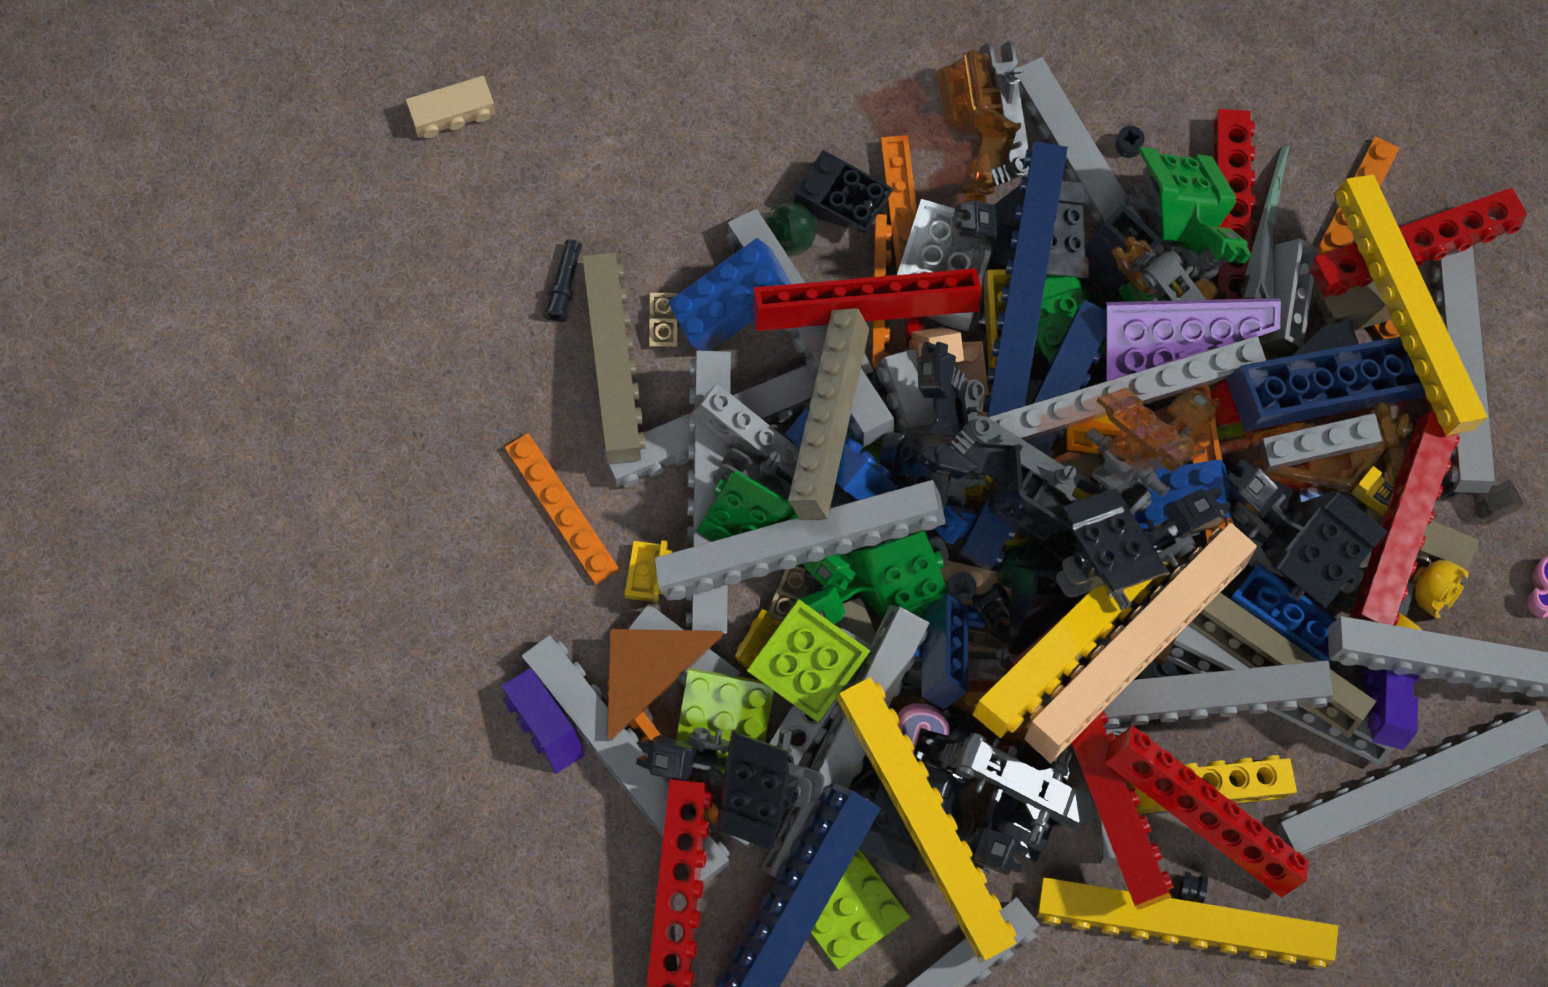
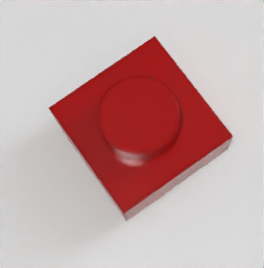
M919 317L907 318L906 347H909V341L912 340L911 332L924 330V322H920Z

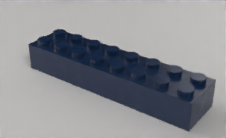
M1400 337L1241 365L1225 379L1245 431L1427 397Z
M832 783L830 787L824 790L820 798V806L816 813H812L805 824L806 830L803 836L793 844L790 851L791 857L787 864L778 870L775 877L776 883L772 890L768 891L762 898L760 911L756 918H752L749 921L745 930L746 935L741 944L736 945L733 949L728 967L716 979V987L781 986L880 812L881 808L854 791Z

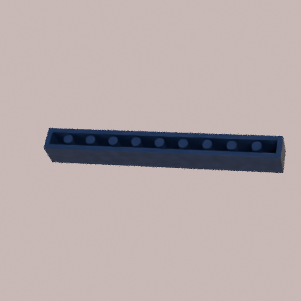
M1034 141L1032 150H1026L1024 166L1029 167L1027 177L1022 176L1019 193L1024 194L1023 204L1017 203L1015 220L1020 221L1018 231L1013 230L1010 247L1015 248L1014 257H1008L1005 273L1010 275L1009 285H1003L1001 302H1006L1005 311L998 314L996 329L1001 330L1000 340L994 339L992 356L997 357L995 368H989L987 384L992 385L991 394L985 395L982 411L987 412V417L1025 406L1068 149L1066 146Z
M1083 300L1077 307L1031 404L1086 387L1091 377L1087 371L1091 364L1096 365L1103 352L1099 347L1102 340H1106V310L1086 300ZM1065 429L1026 440V442L1052 458L1055 450L1051 446L1055 438L1060 440ZM991 487L958 553V556L987 571L993 568L994 565H1000L1006 553L1002 548L1006 540L1011 541L1016 533L1015 529L990 513L988 502Z

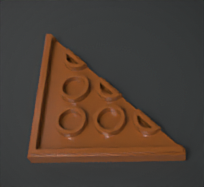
M610 629L608 741L614 740L628 724L630 725L658 696L660 697L688 668H691L705 655L706 651L717 641H720L723 631Z

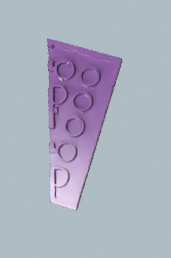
M1279 298L1106 302V382L1279 330L1281 301Z

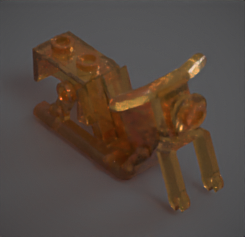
M1378 402L1375 404V411L1370 413H1375L1382 438V442L1376 447L1306 462V470L1288 466L1265 472L1262 461L1256 460L1254 465L1260 467L1275 482L1305 488L1315 487L1326 492L1336 491L1348 494L1361 482L1383 453L1389 483L1395 487L1405 458L1404 449L1399 441H1403L1405 436L1410 437L1413 420H1408L1409 415L1406 413L1392 419L1390 406L1383 402ZM1303 420L1246 431L1245 439H1249L1248 448L1252 449L1256 442L1262 438L1312 428L1313 426L1306 425V421Z

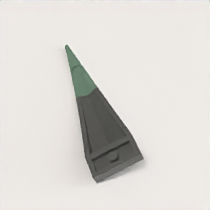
M1289 145L1281 147L1250 253L1251 256L1240 287L1239 294L1242 295V299L1274 298L1275 226Z

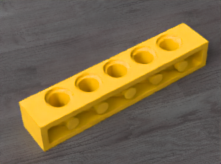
M1279 755L1266 756L1262 758V761L1253 762L1252 758H1242L1235 760V764L1226 765L1224 760L1208 763L1206 767H1198L1197 763L1184 764L1186 767L1191 768L1199 777L1206 779L1221 794L1236 804L1286 799L1297 793L1291 759H1280ZM1257 773L1263 776L1265 784L1258 781ZM1229 776H1233L1237 780V787L1231 784ZM1127 781L1129 789L1135 787L1133 784ZM1135 787L1141 804L1136 805L1139 814L1167 811Z

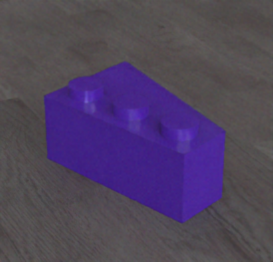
M532 668L501 686L506 695L502 699L506 708L511 714L513 712L517 713L519 718L516 721L524 734L529 732L532 737L530 741L539 755H544L555 774L585 756L574 728Z
M1368 668L1363 671L1361 685H1363L1364 693L1376 701L1368 712L1367 725L1370 729L1372 742L1404 750L1418 731V698L1413 697V682H1419V675L1410 673L1400 675L1386 669L1371 670Z

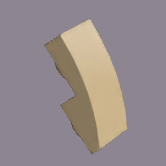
M650 293L649 347H677V318L668 301L678 295V293Z
M799 566L785 569L768 611L773 618L783 621L794 607V601L804 597L805 590L808 589L804 579L806 569Z

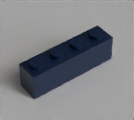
M948 593L923 610V619L929 622V625L927 627L926 639L922 643L921 696L943 710L968 692V607Z

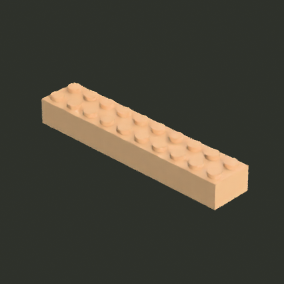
M1232 523L1224 530L1220 527L1217 528L1209 537L1208 544L1204 548L1198 547L1189 557L1190 561L1184 568L1180 566L1174 571L1165 588L1162 585L1159 586L1150 596V602L1145 607L1141 605L1134 611L1126 627L1120 625L1111 635V640L1106 647L1103 644L1100 645L1091 655V661L1086 667L1083 664L1080 665L1071 675V681L1067 686L1060 685L1050 696L1051 701L1047 704L1046 708L1040 705L1030 716L1031 721L1026 725L1028 732L1025 740L1050 764L1246 567L1257 545Z

